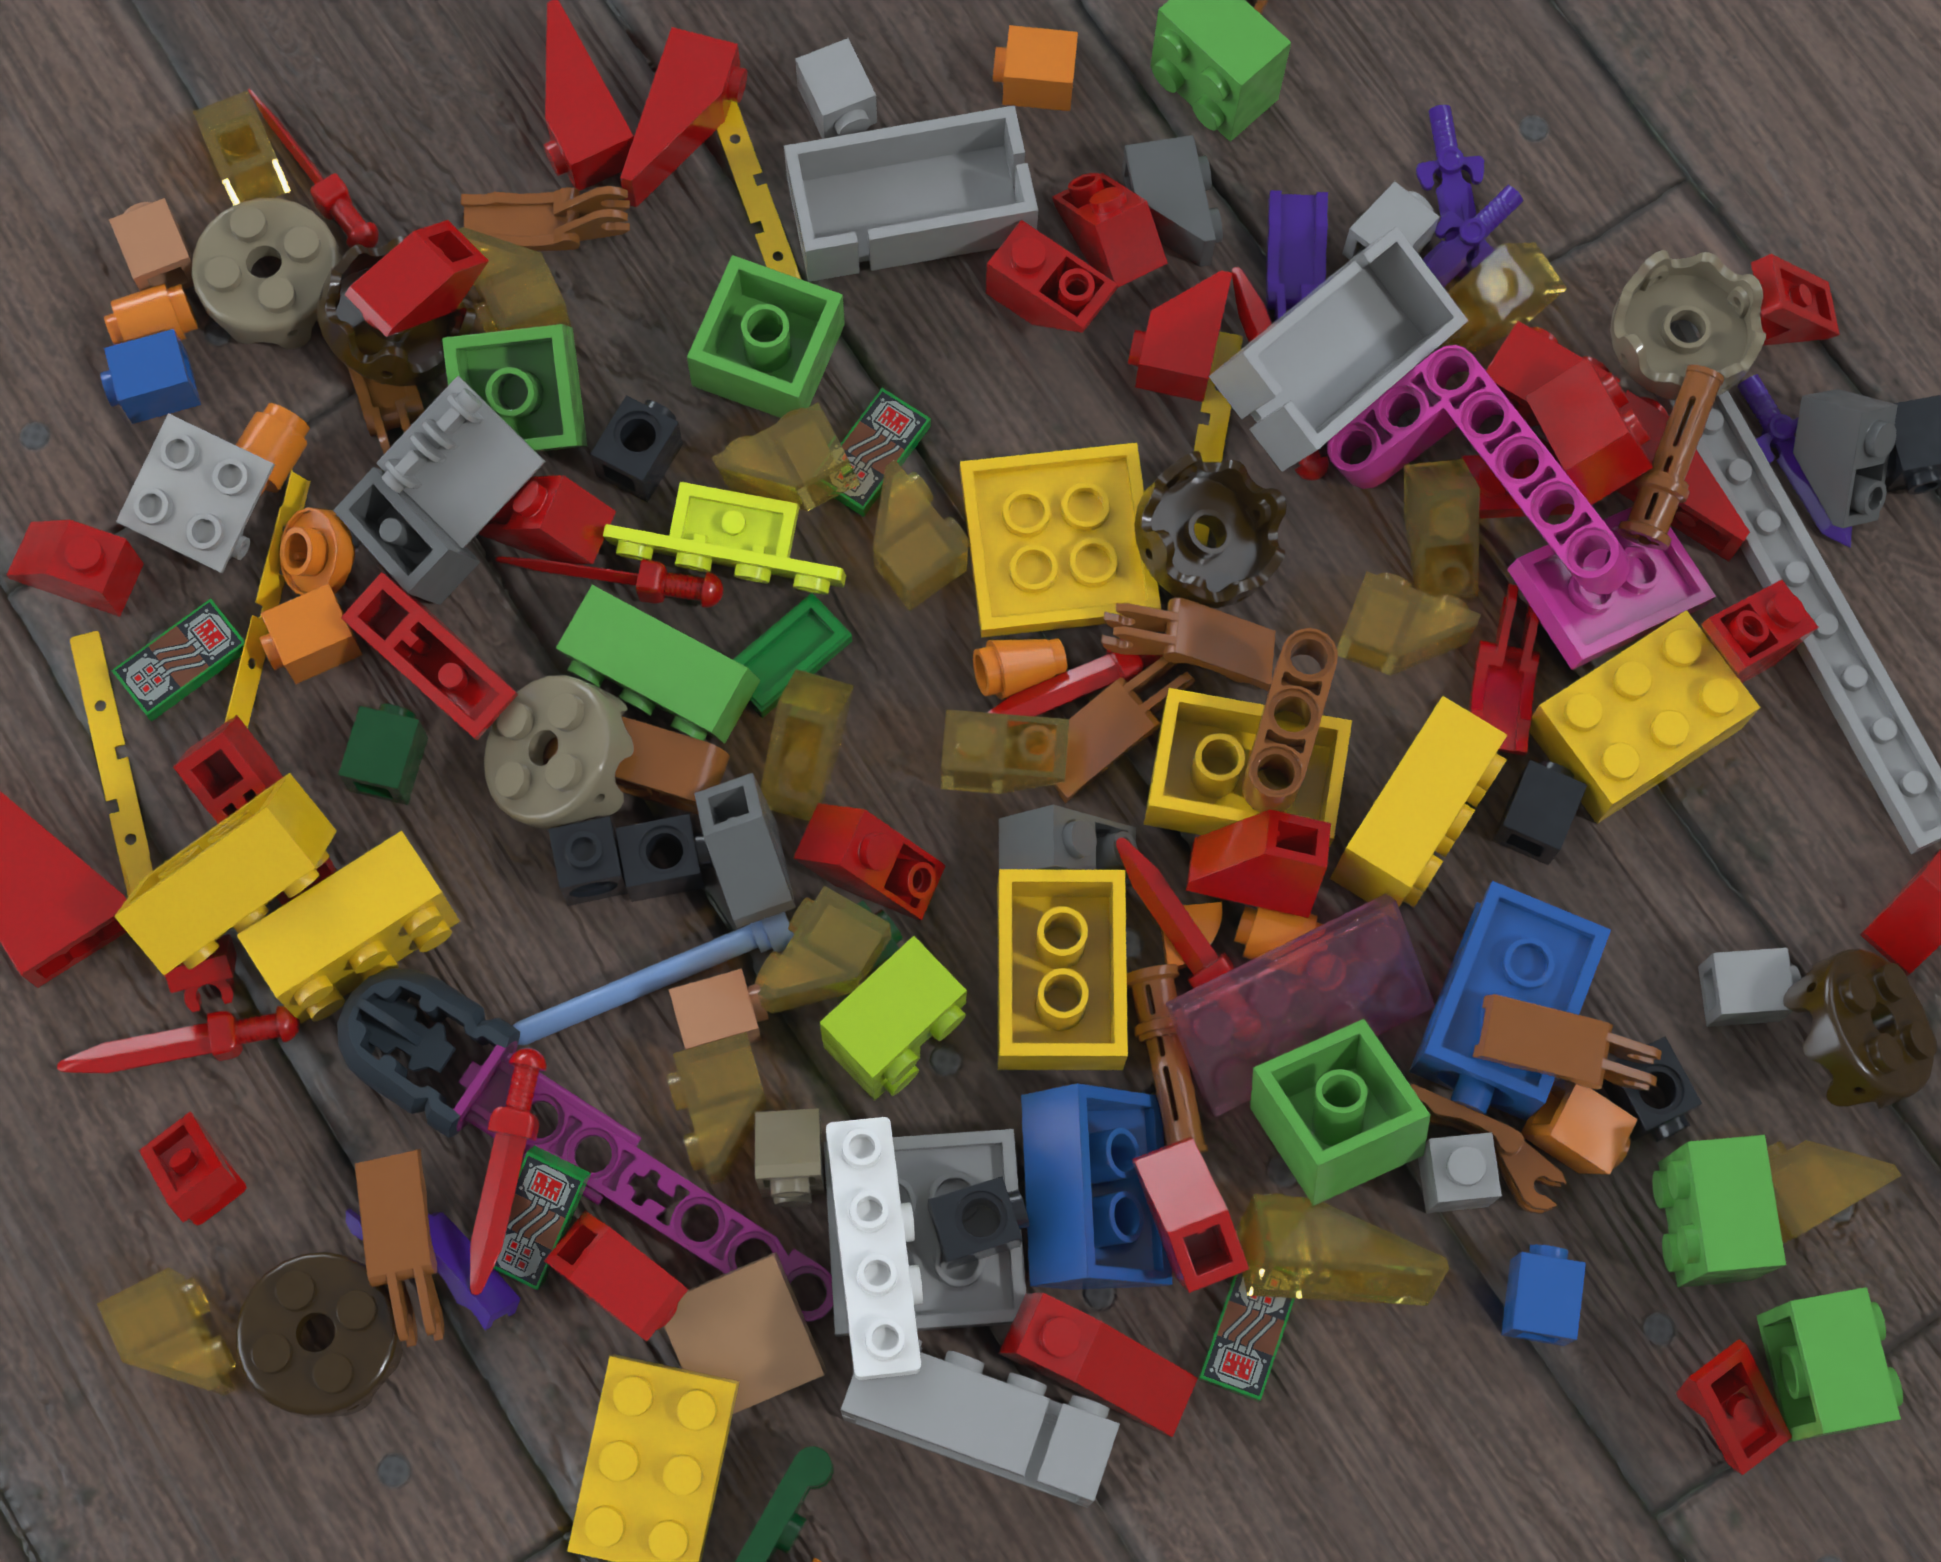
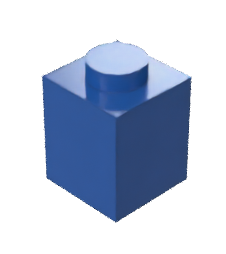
M174 329L104 348L109 370L101 372L100 376L106 397L111 407L117 405L122 407L132 424L201 405L188 353Z
M1537 1244L1530 1245L1529 1253L1521 1252L1512 1258L1509 1265L1501 1336L1566 1346L1576 1341L1586 1263L1568 1260V1250Z

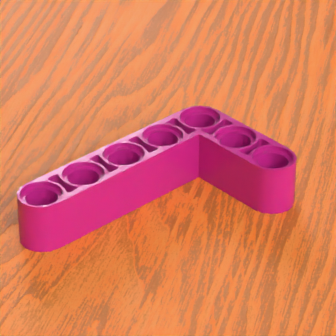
M1457 345L1444 346L1433 352L1327 443L1328 456L1340 473L1353 486L1367 489L1384 483L1442 437L1458 427L1576 581L1586 591L1597 595L1609 594L1619 589L1627 579L1630 571L1629 559L1613 532L1474 355L1464 347ZM1458 372H1469L1467 381L1461 387L1454 390L1445 389L1446 383L1452 375ZM1414 408L1420 409L1419 417L1413 424L1407 427H1397L1398 420L1404 412ZM1492 415L1504 416L1501 426L1496 431L1490 434L1479 433V428L1486 418ZM1363 445H1372L1371 453L1365 461L1359 464H1350L1351 455L1357 448ZM1527 459L1539 460L1538 467L1531 476L1525 479L1513 478L1515 468L1521 462ZM1568 503L1574 505L1573 514L1566 522L1556 525L1548 523L1550 512L1555 507ZM1597 549L1611 551L1609 561L1604 567L1595 571L1583 569L1585 558L1591 552Z

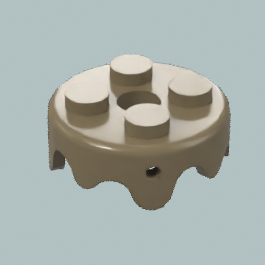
M256 198L240 202L224 210L208 224L199 237L193 253L192 279L195 291L208 317L216 321L236 341L243 344L268 342L278 344L286 349H296L304 346L310 340L312 328L318 320L317 302L321 289L331 268L333 269L343 257L327 224L312 210L297 202L281 198ZM274 256L282 260L280 269L271 277L258 278L251 274L254 263L262 257Z
M1666 250L1654 253L1646 259L1625 285L1612 312L1610 332L1613 349L1620 365L1633 381L1648 392L1665 399L1676 401L1686 375L1687 366L1691 364L1705 366L1722 374L1724 381L1716 396L1725 393L1738 384L1749 371L1764 344L1766 333L1762 330L1760 317L1763 300L1762 286L1759 280L1752 274L1739 275L1734 273L1716 255L1709 252H1702L1693 257L1682 259L1670 258ZM1677 320L1691 322L1698 329L1700 340L1692 343L1678 340L1671 332L1670 323Z
M567 675L546 676L534 680L518 690V696L493 722L486 742L484 755L485 779L490 795L498 807L513 820L547 831L550 828L579 823L592 817L609 816L617 812L624 802V795L615 783V772L619 763L624 758L630 757L634 751L633 741L621 717L628 710L625 703L592 684ZM557 737V753L544 765V749L550 740Z

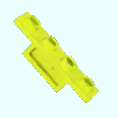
M680 482L669 536L605 524L603 537L610 544L617 546L616 554L629 559L640 561L642 559L652 560L653 552L675 556V566L684 569L710 572L712 563L735 568L734 577L757 583H769L772 574L793 578V588L816 594H828L830 586L844 588L846 574L842 568L790 558L799 512V505L797 503Z

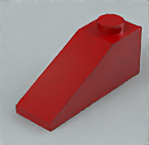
M551 0L547 2L545 120L551 141L543 144V148L556 175L559 177L567 173L574 188L581 191L623 171L634 135L560 1Z
M671 27L620 177L622 188L628 190V198L624 200H629L630 206L637 207L725 122L731 101L740 103L745 91L748 72L747 69L741 68L737 43Z
M1627 390L1625 394L1630 403L1620 409L1623 414L1633 409L1649 434L1651 440L1643 444L1642 448L1652 464L1670 416L1657 401L1648 397H1638ZM1696 450L1684 480L1689 485L1688 490L1690 493L1686 502L1678 504L1671 526L1729 562L1750 531ZM1637 478L1616 491L1634 502L1639 490L1635 486Z
M383 572L377 576L341 616L344 622L476 740L483 735L518 696V693L443 622L414 596L407 594L396 581Z
M235 715L191 746L173 766L217 824L283 778L274 761L238 715ZM330 857L316 869L319 873L316 880L300 893L288 898L282 891L276 896L282 906L337 872Z
M1046 1293L1025 1294L999 1354L1168 1437H1173L1198 1380L1196 1376L1111 1326Z

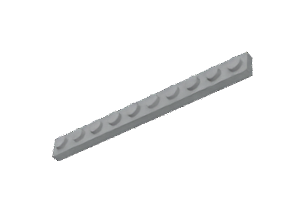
M1677 320L1670 323L1671 332L1678 340L1686 343L1699 340L1689 321ZM1726 391L1716 396L1696 450L1750 531L1740 548L1763 589L1782 579L1791 592L1799 598L1807 613L1819 627L1796 648L1911 854L1916 853L1941 841V768L1729 391ZM1656 395L1660 404L1670 416L1676 401Z

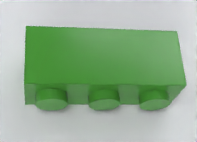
M594 585L590 587L556 647L557 650L572 661L568 671L598 688H600L604 679L623 688L619 699L649 716H651L655 707H658L675 717L670 725L672 728L686 736L702 741L705 740L708 734L722 743H726L761 681L744 665Z

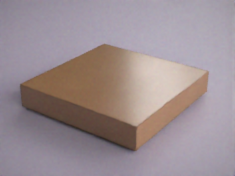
M777 1252L689 1289L678 1302L673 1318L664 1326L682 1369L740 1381L733 1414L822 1377L827 1372Z

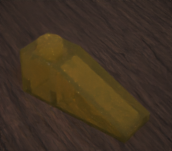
M1279 1193L1268 1195L1253 1194L1236 1229L1249 1270L1243 1272L1247 1296L1428 1306L1449 1270L1447 1258L1324 1202L1313 1206L1310 1200L1305 1197H1290Z

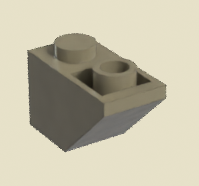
M819 1108L755 1112V1179L761 1197H773L774 1206L798 1207L812 1204V1195L825 1194L822 1127Z

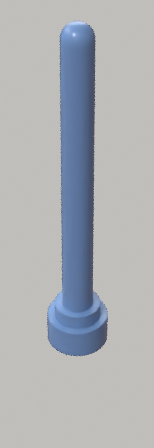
M785 912L751 923L520 1020L513 1025V1027L520 1031L518 1045H528L756 948H759L761 953L773 948L776 954L798 945Z

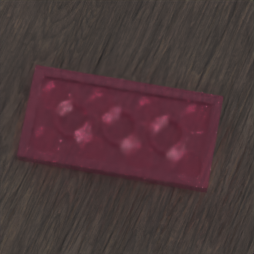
M1387 893L1165 1003L1205 1104L1215 1117L1251 1100L1253 1067L1362 1019H1365L1374 1034L1378 1036L1435 1007L1397 901Z

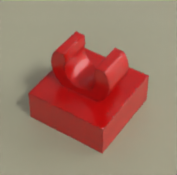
M231 934L221 936L216 940L219 947L194 968L188 970L182 962L165 975L170 993L185 990L184 1000L190 1011H200L202 999L198 989L206 984L214 985L221 991V998L224 1004L232 1003L235 991L233 975L237 953Z

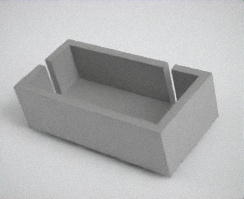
M1015 105L784 146L787 182L808 282L859 273V262L868 260L870 269L873 271L997 249L1021 220L1037 230L1038 206L1028 163H1025V149Z
M1396 226L1359 252L1331 275L1328 280L1320 284L1214 371L1209 378L1241 419L1251 414L1257 423L1249 428V430L1283 472L1321 448L1467 323L1468 319Z
M919 1339L921 1368L917 1374L858 1380L853 1374L841 1407V1413L845 1421L1086 1508L1094 1502L1120 1423L1106 1419L1109 1412L1108 1407L1072 1395L1068 1405L1050 1400V1398L1044 1397L1047 1386L1043 1383L1014 1373H1009L1005 1383L983 1375L985 1364L972 1357L954 1351H947L945 1359L941 1360L922 1353V1341Z

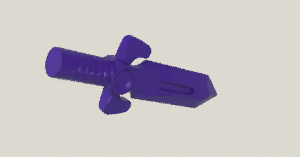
M1438 105L1432 107L1428 112L1437 160L1419 163L1416 167V175L1422 188L1429 191L1432 190L1434 185L1433 175L1436 173L1442 180V184L1436 188L1441 218L1446 212L1452 211L1463 221L1476 217L1477 214L1471 184L1463 179L1461 170L1469 173L1471 182L1474 185H1479L1484 176V159L1481 156L1464 157L1463 153L1458 149L1451 106ZM1452 231L1444 237L1445 241L1453 240L1460 232ZM1479 250L1471 251L1467 255L1466 262L1468 265L1457 274L1471 289L1481 270L1473 271L1471 268L1472 260L1477 257Z
M1507 185L1474 218L1463 221L1452 211L1446 212L1435 229L1436 237L1444 238L1452 231L1460 233L1453 240H1442L1422 260L1443 288L1468 265L1466 257L1471 251L1479 250V254L1471 263L1473 271H1480L1496 261V250L1485 240L1524 201L1515 188Z
M1758 374L1747 378L1737 388L1763 428L1762 436L1756 438V441L1770 464L1774 460V454L1770 447L1776 448L1779 453L1777 462L1820 532L1851 548L1852 526L1840 528L1831 523L1793 454L1796 438L1794 433L1797 431L1799 417L1792 420L1789 416L1781 413Z

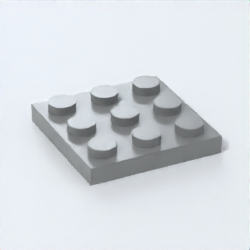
M1014 1129L892 1137L901 1203L910 1202L913 1211L915 1240L906 1242L908 1264L909 1266L919 1265L922 1281L923 1303L914 1305L917 1331L1012 1324L1026 1294L1022 1242L1020 1247L947 1270L928 1211V1199L1003 1176L1007 1192L1018 1189ZM824 1142L835 1336H850L827 1142ZM974 1206L968 1209L962 1217V1223L966 1231L976 1237H987L993 1234L999 1227V1219L996 1213L986 1206Z

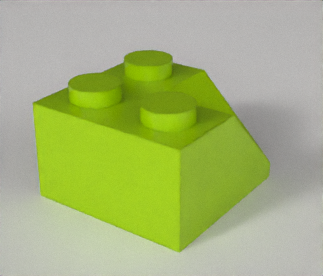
M913 936L820 1021L823 1047L874 1101L886 1090L891 1096H894L904 1089L918 1074L919 1069L915 1064L920 1059V1046L932 1035L938 1041H941L965 1018L966 1014L961 1008L966 1004L967 990Z

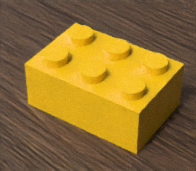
M1686 610L1540 704L1532 716L1529 732L1551 762L1566 767L1574 774L1575 780L1587 784L1580 802L1598 824L1741 730L1761 707Z
M1173 688L1168 689L1162 714L1144 825L1204 835L1260 813L1246 802L1242 792V785L1263 712V704ZM1283 711L1274 716L1276 723L1286 731L1297 732L1305 728L1304 721L1293 712ZM1322 715L1304 781L1293 804L1284 813L1331 823L1330 847L1335 836L1352 720ZM1267 768L1257 773L1260 782L1271 790H1281L1289 786L1287 777L1277 769Z
M1442 696L1345 848L1330 879L1392 918L1403 901L1414 908L1443 863V860L1433 855L1434 851L1443 857L1447 856L1475 809L1466 805L1465 802L1477 808L1507 759L1496 752L1507 737V734Z
M288 773L143 877L114 917L163 975H166L182 962L190 970L203 962L219 947L216 940L233 927L238 934L268 913L269 909L266 905L283 891L288 898H291L316 880L319 876L316 869L330 857L326 849L337 830L291 773Z
M400 831L237 934V937L275 997L295 1018L300 1019L302 1024L309 1018L312 1021H319L335 1013L344 1005L345 999L343 997L355 990L369 976L391 968L398 969L399 965L397 962L417 949L420 952H427L436 948L451 936L452 930L450 928L461 921L403 831Z
M999 869L997 887L998 1070H1123L1128 1056L1125 870Z

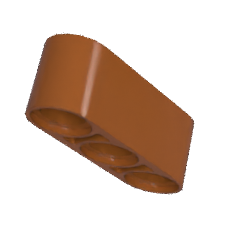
M1304 628L1291 634L1282 647L1274 670L1242 785V792L1246 802L1260 813L1269 809L1280 812L1287 810L1296 799L1306 775L1338 659L1335 642L1328 634L1318 629ZM1298 655H1308L1319 663L1321 671L1312 675L1304 674L1293 666L1291 659ZM1283 711L1293 712L1301 717L1305 728L1297 732L1286 731L1276 723L1274 716ZM1267 768L1277 769L1287 777L1289 786L1281 790H1271L1260 782L1257 773Z
M621 716L625 728L633 741L634 751L630 757L624 758L617 767L615 783L623 793L699 815L694 793L721 784L730 755L711 743ZM557 737L550 740L543 756V763L545 765L557 753Z

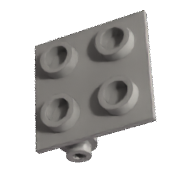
M457 376L376 464L385 472L381 478L392 490L397 493H401L403 490L463 549L546 461L460 376Z
M168 413L116 522L223 573L229 559L233 557L241 560L249 549L250 539L243 536V530L275 464Z

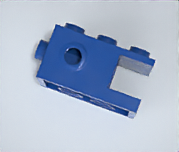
M1492 881L1486 890L1482 903L1476 902L1409 1072L1453 1090L1450 1098L1451 1101L1483 1115H1486L1488 1107L1492 1106L1525 1121L1528 1120L1546 1103L1555 1077L1511 1068L1497 1062L1473 1057L1474 1047L1480 1041L1486 1010L1482 1008L1484 996L1496 994L1579 1015L1611 929Z

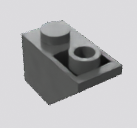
M1194 135L1125 145L1121 170L1124 187L1147 200L1161 243L1198 267L1210 266L1215 243L1222 242L1223 230L1218 208H1209L1206 191L1211 190L1212 184L1210 165L1206 155L1198 156Z
M1840 389L1802 396L1793 454L1831 523L1840 528H1847L1879 519V513L1884 505L1887 493L1884 483L1889 454L1896 440L1894 424L1898 405Z
M750 773L694 793L703 837L736 927L740 928L796 908L776 820L754 774Z
M1054 804L999 818V869L1125 870V889H1130L1133 887L1117 850L1116 840L1123 837L1137 849L1136 827Z

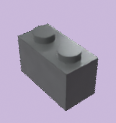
M373 467L333 511L407 594L441 605L475 569L480 561L467 547L462 549L403 490L401 493L392 490L381 478L385 472Z

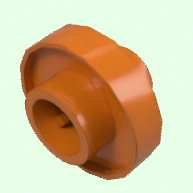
M308 507L297 511L287 522L281 536L279 550L281 571L287 585L296 594L303 595L328 583L334 594H336L345 584L355 559V548L349 528L332 510Z

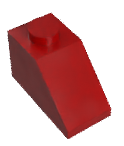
M1221 270L1151 310L1147 331L1135 329L1128 359L1129 365L1138 366L1135 388L1199 402L1204 401L1232 278L1231 272Z
M70 519L38 521L30 523L7 572V577L22 584L120 617L144 563L126 538Z

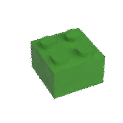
M1168 0L1158 9L1150 68L1158 83L1170 93L1177 92L1192 106L1196 117L1206 128L1213 131L1217 129L1231 142L1279 99L1291 42L1246 0Z
M732 255L687 356L692 386L802 425L845 325L843 294Z
M558 324L442 338L448 386L457 376H460L535 452L587 446L573 327Z
M1365 1019L1253 1067L1250 1109L1313 1206L1424 1156L1430 1113Z
M1765 1135L1690 1141L1658 1162L1659 1170L1653 1173V1193L1657 1207L1659 1209L1665 1208L1669 1234L1663 1235L1662 1252L1667 1271L1675 1272L1677 1288L1753 1281L1786 1265Z
M1867 1287L1789 1301L1756 1315L1779 1410L1792 1436L1787 1441L1788 1443L1865 1429L1901 1419L1898 1407L1903 1403L1901 1382L1895 1369L1887 1367L1881 1343L1886 1338L1885 1320L1879 1305L1876 1302L1870 1301Z

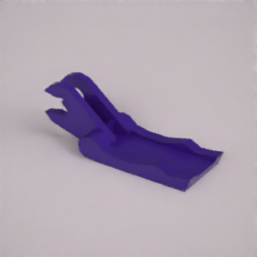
M1270 190L1268 199L1266 309L1274 310V322L1326 281L1328 192H1316V195L1282 194V191Z
M352 1209L346 1210V1224L354 1236L363 1241L360 1215ZM435 1212L431 1215L428 1213L432 1245L437 1261V1272L445 1280L457 1304L470 1309L484 1330L491 1328L493 1321L503 1315L508 1314L510 1317L515 1314L521 1298L495 1269L492 1270L482 1293L479 1295L471 1293L470 1241L443 1212Z

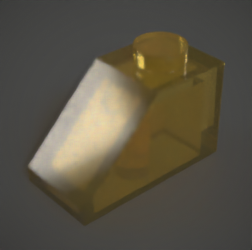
M797 669L794 671L778 701L760 788L770 810L810 821L817 804L823 803L843 739L854 685Z
M1781 1140L1767 1147L1783 1244L1902 1176L1895 1164L1808 1140L1790 1150L1786 1149Z

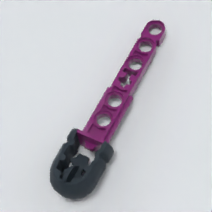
M391 968L369 976L346 1000L337 1022L338 1047L348 1068L366 1085L409 1113L414 1114L425 1111L427 1124L448 1138L455 1136L469 1123L495 1138L496 1133L487 1130L489 1120L495 1108L506 1106L515 1067L509 1064V1060L517 1049L520 1031L501 1018L486 1020L482 1006L440 979L417 969ZM410 997L420 1001L419 1006L433 1021L437 1022L432 1028L428 1029L416 1021L418 1009L407 1002ZM447 1017L463 1026L465 1033L481 1046L491 1044L495 1047L484 1065L479 1066L472 1061L458 1083L466 1088V1092L454 1109L447 1106L446 1098L430 1086L419 1088L407 1080V1069L393 1056L389 1055L393 1050L399 1048L411 1056L408 1068L416 1072L430 1068L441 1073L456 1050L455 1047L447 1042L445 1026L440 1023ZM375 1047H377L386 1055L377 1060L372 1053ZM539 1072L532 1105L539 1102L552 1105L558 1113V1125L556 1130L545 1138H536V1141L527 1140L524 1158L527 1151L535 1145L578 1166L575 1160V1152L578 1145L588 1137L598 1136L603 1138L610 1144L612 1158L604 1170L591 1173L582 1196L596 1205H599L603 1198L606 1197L724 1274L738 1269L735 1263V1254L743 1242L751 1239L763 1241L770 1247L772 1253L777 1252L790 1285L796 1277L803 1274H813L824 1282L826 1287L825 1301L816 1310L802 1311L806 1322H813L823 1318L832 1309V1275L824 1267L794 1248L788 1256L776 1236L637 1148L642 1140L640 1136ZM651 1172L659 1174L661 1177L658 1180L657 1186L663 1193L673 1199L676 1196L678 1187L690 1193L675 1207L670 1225L667 1226L658 1220V1217L664 1214L667 1209L654 1200L648 1199L642 1206L636 1205L633 1202L637 1192L630 1186V1183L636 1175L646 1179L650 1176ZM696 1205L711 1207L719 1218V1227L716 1234L704 1242L690 1240L682 1230L684 1214Z

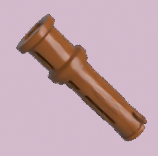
M1691 364L1687 366L1684 381L1653 459V468L1637 477L1635 486L1639 490L1629 517L1626 521H1620L1616 531L1625 539L1644 547L1668 550L1672 539L1667 533L1678 504L1686 502L1690 493L1688 490L1689 485L1684 480L1703 435L1704 427L1718 390L1724 381L1722 374L1701 365Z
M1165 964L1127 973V987L1132 988L1139 1022L1134 1027L1135 1037L1139 1038L1141 1044L1147 1045L1167 1145L1192 1137L1201 1154L1208 1152L1183 1036L1188 1034L1190 1023L1188 1016L1181 1015L1174 981L1179 976L1178 966L1176 964Z

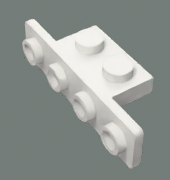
M887 1117L830 1122L826 1126V1140L854 1376L858 1380L917 1374L921 1368V1358L914 1305L923 1303L922 1281L919 1265L909 1266L906 1242L915 1240L914 1219L911 1203H901L891 1122Z

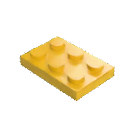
M616 1354L609 1356L567 1552L612 1562H701L740 1381Z

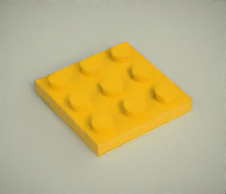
M1137 443L960 461V477L981 638L1106 624L1104 612L1126 617L1116 612V603H1130L1161 610L1158 583L1143 563L1135 540L1134 522L1136 511L1144 494Z

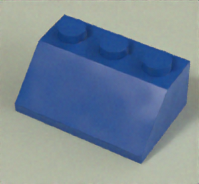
M1078 1083L1021 1095L1026 1211L1030 1224L1027 1227L1030 1286L1081 1290L1173 1285L1172 1269L1132 1161L1136 1157L1164 1147L1163 1122L1156 1095Z

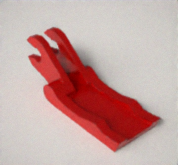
M1509 583L1507 597H1504L1502 602L1496 642L1480 640L1477 647L1469 712L1507 734L1498 751L1525 756L1528 749L1534 686L1540 652L1533 650L1539 618L1530 604H1528L1521 648L1507 645L1518 596V586Z

